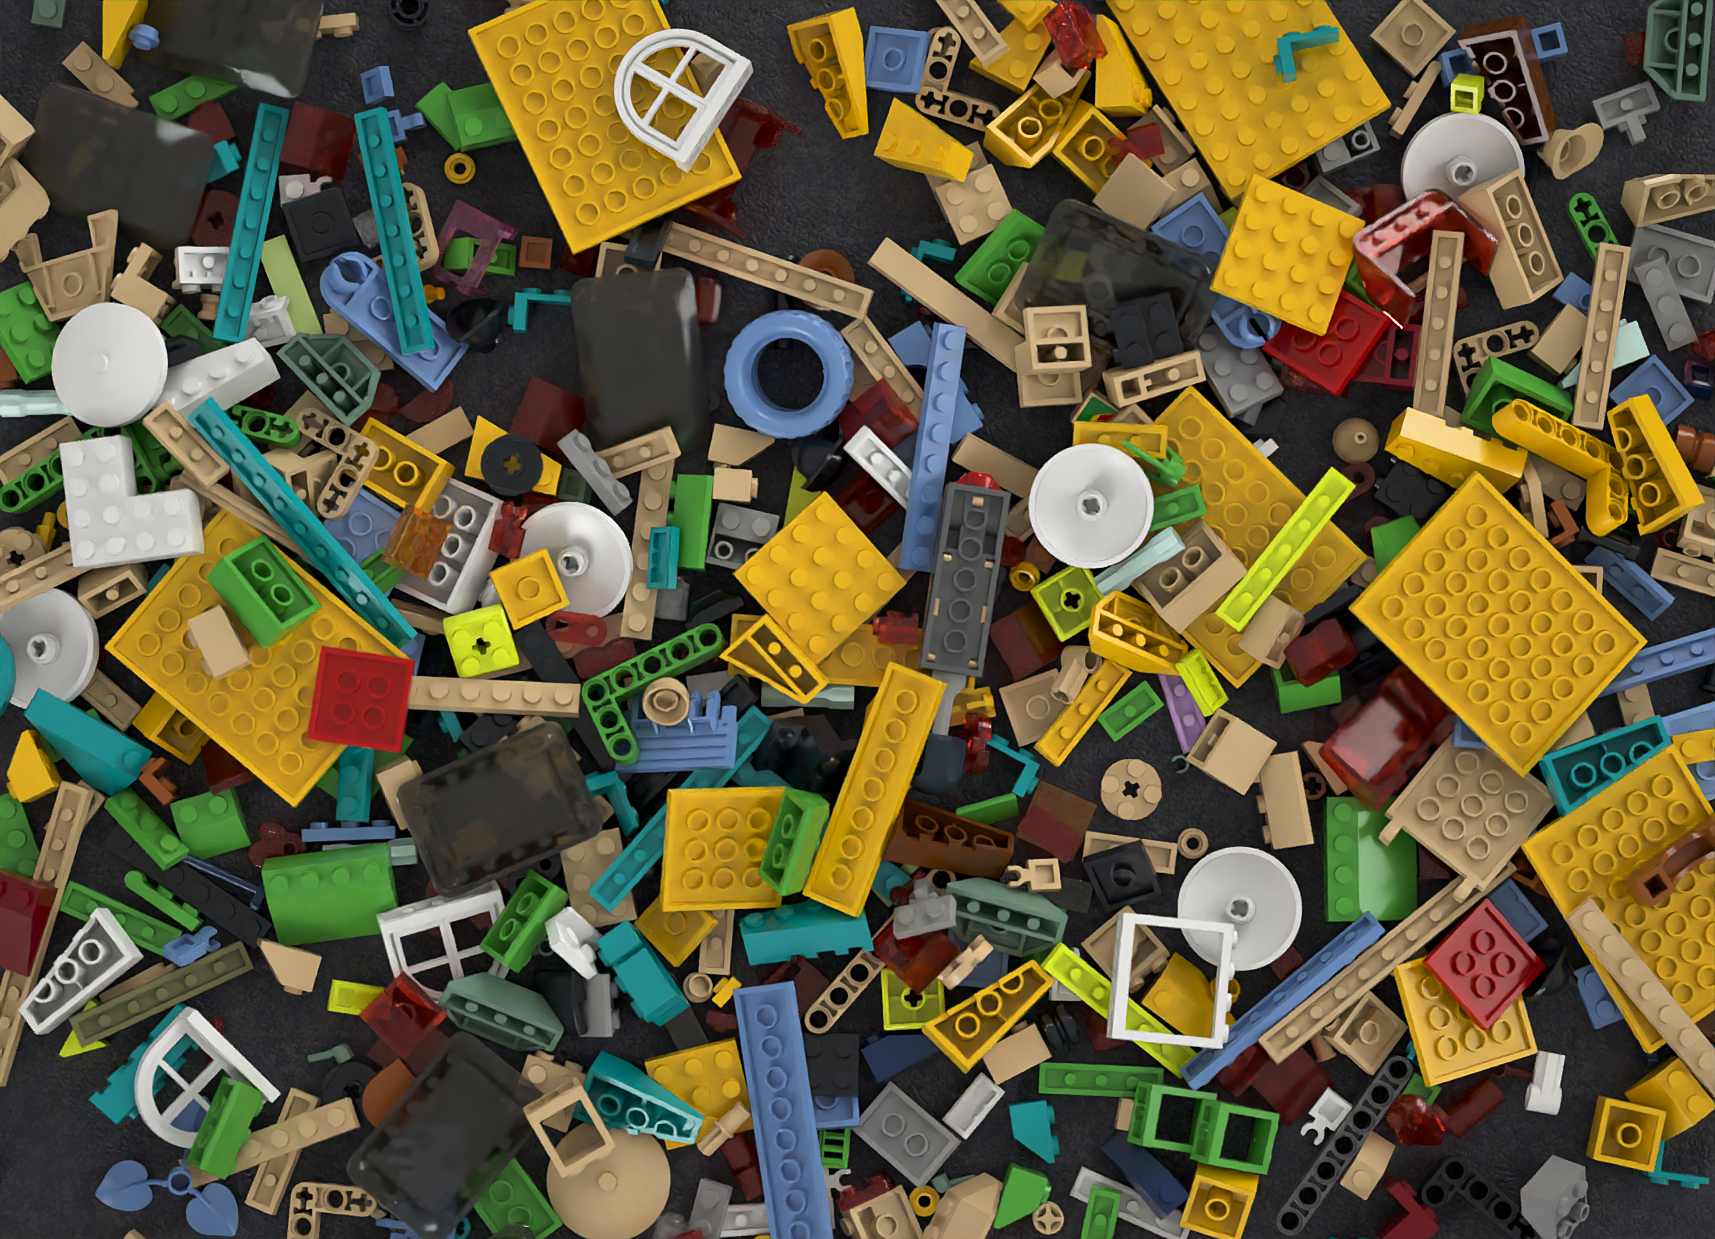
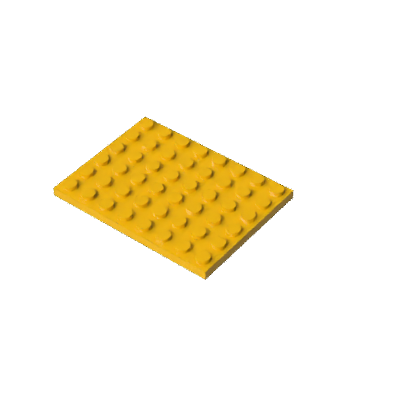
M535 0L468 30L472 44L573 255L735 183L742 178L718 127L687 173L678 168L674 160L637 139L627 129L618 113L614 98V82L617 70L624 56L635 44L645 37L659 31L671 29L658 0ZM669 47L653 53L642 63L670 79L684 55L680 47ZM687 65L676 83L704 99L691 69ZM635 73L630 90L631 102L635 112L643 120L662 91V88ZM669 93L648 125L676 142L697 109Z
M1105 0L1106 5L1231 202L1243 196L1252 174H1257L1270 180L1391 107V102L1325 0ZM1322 25H1330L1331 28L1338 27L1339 42L1292 51L1296 69V81L1284 83L1282 73L1276 74L1273 56L1278 55L1277 39L1282 38L1283 34L1298 31L1300 34L1313 32L1314 28Z
M1189 385L1153 424L1168 427L1167 445L1183 458L1181 464L1187 467V470L1174 488L1168 484L1163 487L1156 481L1148 479L1152 488L1153 498L1199 484L1208 513L1171 525L1172 528L1182 537L1203 519L1232 550L1244 567L1249 570L1307 496L1193 385ZM1131 457L1142 469L1157 474L1155 473L1157 468L1141 457ZM1155 458L1160 462L1163 460L1161 458ZM1329 519L1270 594L1276 596L1284 603L1307 613L1315 605L1324 603L1368 556ZM1168 527L1147 533L1146 537L1139 545V547L1132 554H1130L1128 557H1126L1118 563L1123 562L1124 560L1132 556L1134 553L1145 547L1151 538H1153L1154 536H1156ZM1240 580L1180 633L1195 648L1199 647L1204 657L1237 689L1263 664L1238 646L1254 615L1239 632L1215 613ZM1132 581L1130 585L1149 602L1135 582Z
M1476 471L1469 476L1348 608L1522 778L1648 642Z
M222 508L202 531L205 553L180 557L104 648L296 808L348 746L306 739L321 646L410 658L272 542L271 544L322 607L285 638L264 650L206 578L223 557L262 536L253 526ZM221 604L226 607L253 663L219 680L214 678L213 674L207 675L200 661L204 655L199 646L194 648L186 631L190 630L187 621Z
M1670 744L1666 749L1581 806L1579 805L1578 808L1566 816H1560L1521 842L1520 846L1562 916L1565 918L1586 898H1591L1695 1024L1715 1010V857L1700 864L1686 874L1677 884V890L1652 908L1638 906L1622 882V879L1714 812L1675 745ZM1569 925L1645 1053L1651 1054L1667 1043Z

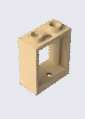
M577 1076L523 1107L526 1117L562 1178L567 1175L569 1177L577 1175L585 1168L584 1165L593 1160L599 1161L611 1154L612 1149L617 1147ZM580 1099L601 1134L602 1139L562 1162L540 1122Z

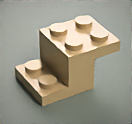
M978 141L965 146L974 153L964 182L925 174L946 223L950 222L960 246L993 232L1012 211V207L992 163L988 165Z
M142 243L139 248L136 246L127 258L129 265L123 274L119 273L110 286V289L113 291L110 296L124 305L134 307L143 312L160 331L162 328L159 325L170 315L178 301L148 282L163 256L153 248Z
M1086 305L1024 309L1026 341L1014 346L1020 408L1077 405L1082 403L1079 372L1092 367Z
M280 447L262 454L316 517L322 516L317 509V502L338 465L337 453L327 449L302 458L290 450ZM231 469L234 494L272 516ZM335 487L333 491L338 493V498L341 495V491ZM337 498L334 502L330 500L327 502L326 506L329 507V512L336 505Z

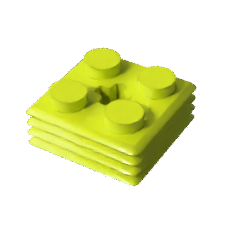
M1073 565L1066 567L1030 590L1031 595L1060 642H1064L1090 626L1092 606L1104 597L1097 587L1094 575L1090 569ZM1070 592L1072 596L1076 594L1079 596L1080 599L1076 602L1078 606L1076 609L1072 606L1066 607L1064 605V601L1067 599L1066 593Z
M501 603L443 619V629L459 678L470 679L519 664L518 652ZM482 638L486 645L479 646L477 639Z
M941 965L887 967L881 969L883 1021L886 1031L922 1029L924 1024L945 1013L944 984L937 978L943 971ZM910 989H916L917 994H922V1000H917L916 1006H911L910 1001L904 1000V996L910 994Z

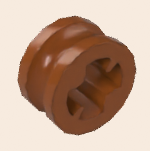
M1305 773L1302 775L1303 785L1304 782H1309L1308 778L1310 777L1314 778L1315 783H1320L1319 791L1315 790V795H1309V790L1304 789L1306 799H1319L1326 791V781L1318 773Z

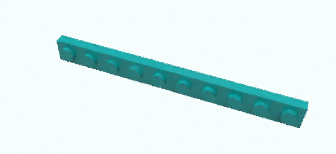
M212 397L208 398L187 417L362 619L398 649L402 648L418 634Z

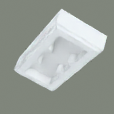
M980 1072L942 1120L966 1140L1003 1096L1005 1091L984 1073Z

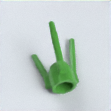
M1122 441L1123 446L1157 468L1155 470L1157 474L1142 470L1148 479L1156 481L1163 487L1168 484L1174 488L1187 470V467L1181 464L1183 458L1177 455L1168 445L1166 447V454L1171 459L1166 458L1160 462L1129 441Z

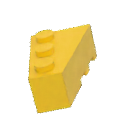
M1044 0L1050 5L1052 11L1031 31L1014 19L999 33L1010 49L1008 53L987 68H984L975 56L970 61L969 69L1022 96L1060 27L1067 9L1051 0Z
M894 97L874 155L894 167L964 182L974 153L921 115L916 109Z
M479 415L477 416L464 475L470 479L486 482L481 471L482 454L491 442L509 433ZM541 453L544 463L543 474L539 483L530 492L557 498L564 467ZM512 457L510 461H505L503 465L508 468V474H513L515 470H520L521 464L517 463V457Z
M768 613L719 656L804 705L830 682Z

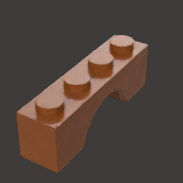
M1715 812L1622 879V882L1638 906L1654 907L1677 890V884L1686 874L1700 864L1715 857Z

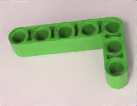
M130 424L121 426L120 436L131 438L132 451L136 454L134 469L137 495L164 492L165 483L161 482L155 475L154 467L133 427ZM95 426L72 442L111 437V432L114 428ZM60 450L4 485L0 489V509L9 513L23 514L64 488V480L61 471ZM42 475L45 482L43 488L38 491L36 480ZM147 478H150L152 488L145 494L142 484ZM14 492H17L19 502L13 507L10 498Z
M709 623L702 624L588 680L582 687V697L609 754L616 763L621 766L632 765L637 761L640 754L639 746L619 704L645 692L647 686L655 680L665 677L673 678L721 654L725 648V639L717 626ZM715 634L717 636L715 644L709 647L702 645V640L706 635ZM679 648L689 649V654L684 660L674 659L675 652ZM651 662H660L661 668L657 673L649 674L646 672L647 666ZM625 675L633 676V682L630 686L625 688L619 687L618 684L621 677ZM599 688L605 690L603 699L600 701L591 700V694L594 690ZM617 716L618 723L615 727L610 729L604 728V721L607 717ZM622 743L631 744V750L627 755H617L616 752L619 745Z

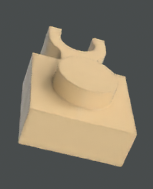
M1058 858L1027 860L1025 862L1026 869L1020 866H1007L1005 868V873H1015L1018 877L1017 882L1011 881L1007 884V889L1018 888L1022 884L1028 885V893L1053 892L1061 889Z

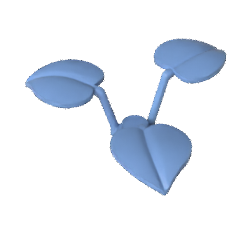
M201 1096L209 1105L211 1104L207 1097ZM193 1099L170 1125L179 1130L198 1132L207 1112ZM190 1148L184 1149L181 1167L172 1169L168 1174L167 1180H147L148 1173L144 1165L134 1160H123L108 1170L95 1192L96 1197L107 1206L122 1211H137L146 1207L152 1200L153 1194L149 1185H160L168 1187L176 1195L189 1193L196 1196L189 1201L186 1208L187 1221L195 1231L205 1235L234 1236L238 1227L237 1203L234 1195L226 1186L216 1182L209 1183L204 1187L202 1193L192 1187L193 1177L187 1169V1164L184 1163Z

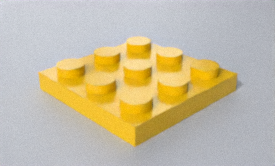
M735 1037L645 1059L647 1074L651 1079L705 1117L695 1143L715 1125L714 1121L716 1119L720 1120L737 1101H740L751 1112L747 1083ZM752 1115L733 1134L754 1129ZM665 1140L667 1150L690 1145V1143Z

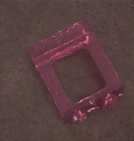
M457 199L437 238L439 257L435 265L430 267V269L435 271L433 277L447 284H450L451 280L457 283L455 289L472 297L474 292L486 296L487 292L480 289L478 285L502 237L513 241L518 230L479 208ZM458 229L464 230L480 241V246L463 277L445 270L440 265L441 259L455 231Z

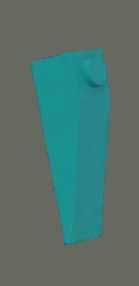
M41 688L37 689L23 713L87 784L110 796L116 795L133 783L140 775V769L147 763L153 753L143 742Z
M603 1050L590 1067L583 1085L586 1094L608 1131L612 1128L628 1130V1134L638 1135L639 1132L654 1134L658 1139L694 1144L705 1118L631 1063ZM579 1099L572 1117L596 1127L582 1101Z

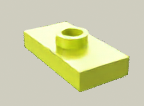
M1199 647L1191 649L1175 664L1204 717L1212 715L1229 700Z
M332 979L327 1010L389 1020L395 989Z

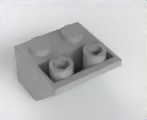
M1368 120L1310 156L1318 175L1323 177L1380 150V146Z
M719 502L706 563L737 570L777 533L780 516Z
M612 971L597 972L598 974L589 980L578 973L587 999L578 1003L588 1030L581 1037H612L615 1034V1029L621 1027L620 1009H614V998L619 996V986L613 978Z
M1552 1155L1520 1190L1522 1215L1542 1239H1569L1577 1225L1586 1220L1589 1213V1205L1587 1204L1588 1182L1586 1181L1585 1167Z

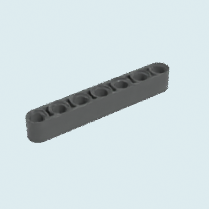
M1391 1054L1386 1057L1353 1101L1352 1109L1336 1130L1331 1132L1273 1215V1221L1283 1234L1293 1236L1303 1229L1412 1075L1413 1067L1407 1058L1398 1054ZM1400 1060L1404 1065V1071L1400 1076L1392 1077L1389 1067L1394 1061ZM1376 1086H1383L1386 1090V1097L1381 1102H1374L1371 1097V1092ZM1359 1111H1365L1368 1115V1122L1363 1127H1356L1353 1123V1117ZM1347 1136L1350 1140L1349 1149L1345 1152H1337L1335 1148L1336 1140L1339 1137ZM1325 1161L1330 1162L1332 1165L1331 1174L1325 1178L1319 1177L1317 1174L1318 1165ZM1305 1187H1312L1314 1198L1308 1203L1301 1202L1299 1199L1300 1191ZM1287 1212H1293L1296 1215V1223L1290 1228H1284L1281 1225V1218Z

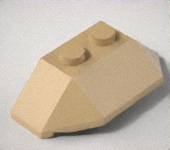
M984 1172L947 1189L943 1198L938 1202L937 1210L930 1224L925 1228L922 1239H985L996 1217L1000 1193L1003 1190L1004 1184Z

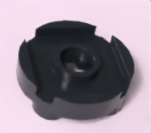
M506 434L495 439L485 448L481 457V471L485 481L495 492L504 496L515 497L529 493L539 483L543 474L544 463L540 450L530 439L519 434ZM512 457H517V463L521 464L520 470H515L513 474H508V468L503 466L504 462L510 461Z
M347 1061L334 1067L326 1075L322 1083L324 1106L346 1098L348 1092L345 1090V1087L347 1085L352 1087L356 1084L360 1087L358 1092L361 1096L359 1099L354 1097L352 1103L358 1121L367 1120L362 1107V1096L365 1085L378 1072L366 1063Z

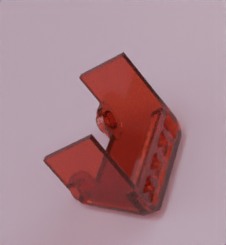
M738 97L718 125L742 177L758 148L767 150L776 146L781 139L783 131L801 136L803 130L771 108ZM740 180L679 207L721 231L745 239L747 233L733 225L737 220L738 207L730 201V198Z
M1439 189L1423 191L1355 234L1351 246L1367 297L1401 329L1407 327L1416 294L1400 281L1395 274L1428 253H1431L1433 230L1465 233L1463 257L1485 276L1491 272L1500 243L1494 235L1458 203Z

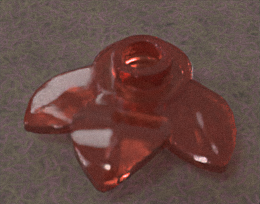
M268 822L258 826L259 835L262 840L250 848L246 859L254 866L263 868L266 858L306 853L307 844L302 842L301 835L294 832L288 833L281 824ZM287 843H292L295 846L293 854L287 852Z

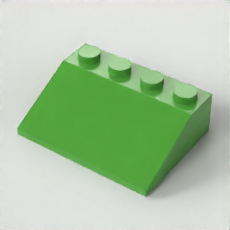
M1399 796L1322 797L1325 921H1356L1368 910L1377 921L1405 920L1417 910L1416 839L1403 829L1399 831L1388 846L1378 839L1380 833L1391 821L1385 816V813Z
M388 842L266 858L261 872L265 894L279 943L293 946L382 934L375 914L399 908Z

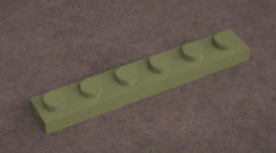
M239 939L196 959L189 965L176 968L68 1019L83 1048L252 970L254 967L242 940Z

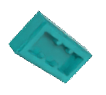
M651 527L647 589H676L679 527Z

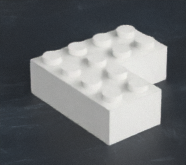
M118 435L60 444L73 568L87 570L205 553L198 493L193 490L183 489L138 496L131 438Z

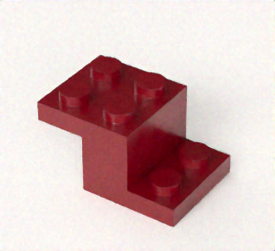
M1390 322L1353 375L1352 381L1381 384L1387 390L1415 392L1422 326ZM1453 334V343H1452V351H1451V360H1450V369H1449V377H1448V386H1449V378H1450V370H1451V362H1452V354H1453V346H1454L1455 334Z
M1389 1176L1381 1184L1401 1208L1374 1232L1380 1239H1429L1440 1229L1435 1223L1438 1219L1437 1215L1422 1201L1418 1204L1413 1199L1417 1196V1193L1401 1178L1396 1181Z

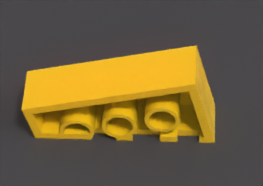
M1648 394L1629 398L1606 412L1616 450L1622 456L1624 464L1622 472L1624 479H1628L1632 497L1630 501L1633 510L1637 511L1640 522L1637 527L1640 536L1662 529L1705 503Z
M1407 407L1392 422L1384 449L1455 489H1458L1474 471L1479 472L1501 495L1521 479L1528 450L1517 447L1516 451L1502 446V440L1491 437L1490 441L1473 436L1474 430L1463 426L1462 428L1446 426V420Z
M1032 959L994 984L982 989L969 999L924 1024L921 1031L966 1074L1052 987L1055 980Z

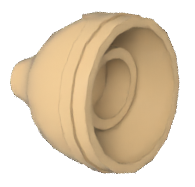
M1355 417L1346 419L1337 426L1333 433L1332 443L1334 451L1339 458L1347 463L1361 464L1367 462L1375 455L1379 449L1380 439L1378 431L1372 423Z
M670 677L653 681L647 686L642 700L643 709L647 717L654 723L664 726L681 722L687 716L690 708V698L687 689L681 682Z

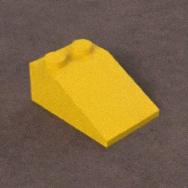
M103 0V60L112 69H120L133 43L128 37L129 32L134 29L136 24L143 23L150 10V0Z
M1097 15L1095 107L1112 117L1148 116V107L1152 106V91L1148 88V83L1120 25L1104 15Z
M1080 98L1054 147L1049 152L1061 166L1096 196L1128 153H1133L1150 168L1154 164L1097 108Z
M369 417L360 434L377 444L379 456L364 485L425 520L456 467L381 422ZM367 446L365 448L359 447L357 450L360 458L362 456L368 457L370 454ZM360 458L357 463L350 460V465L357 467L360 471L362 470L363 466L358 464ZM353 471L344 472L356 480V475Z

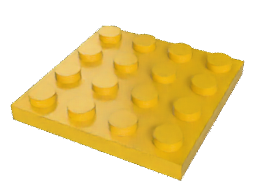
M1252 174L1209 289L1314 334L1323 336L1328 328L1366 221L1257 174Z
M826 491L818 495L732 573L815 666L907 584Z
M788 786L668 789L659 908L662 912L778 908L781 906L782 895H779L760 877L758 871L785 787Z
M1427 956L1397 965L1393 970L1425 1087L1434 1086L1538 1053L1522 993L1488 1030H1481L1422 963Z

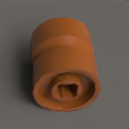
M1679 423L1676 424L1671 438L1684 463L1689 462L1690 467L1694 470L1708 474L1715 462V434L1701 432L1696 435L1695 428Z

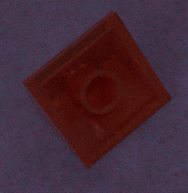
M884 377L848 405L837 417L846 443L865 425L890 450H893L919 428L918 420Z
M866 470L833 498L866 537L901 507Z

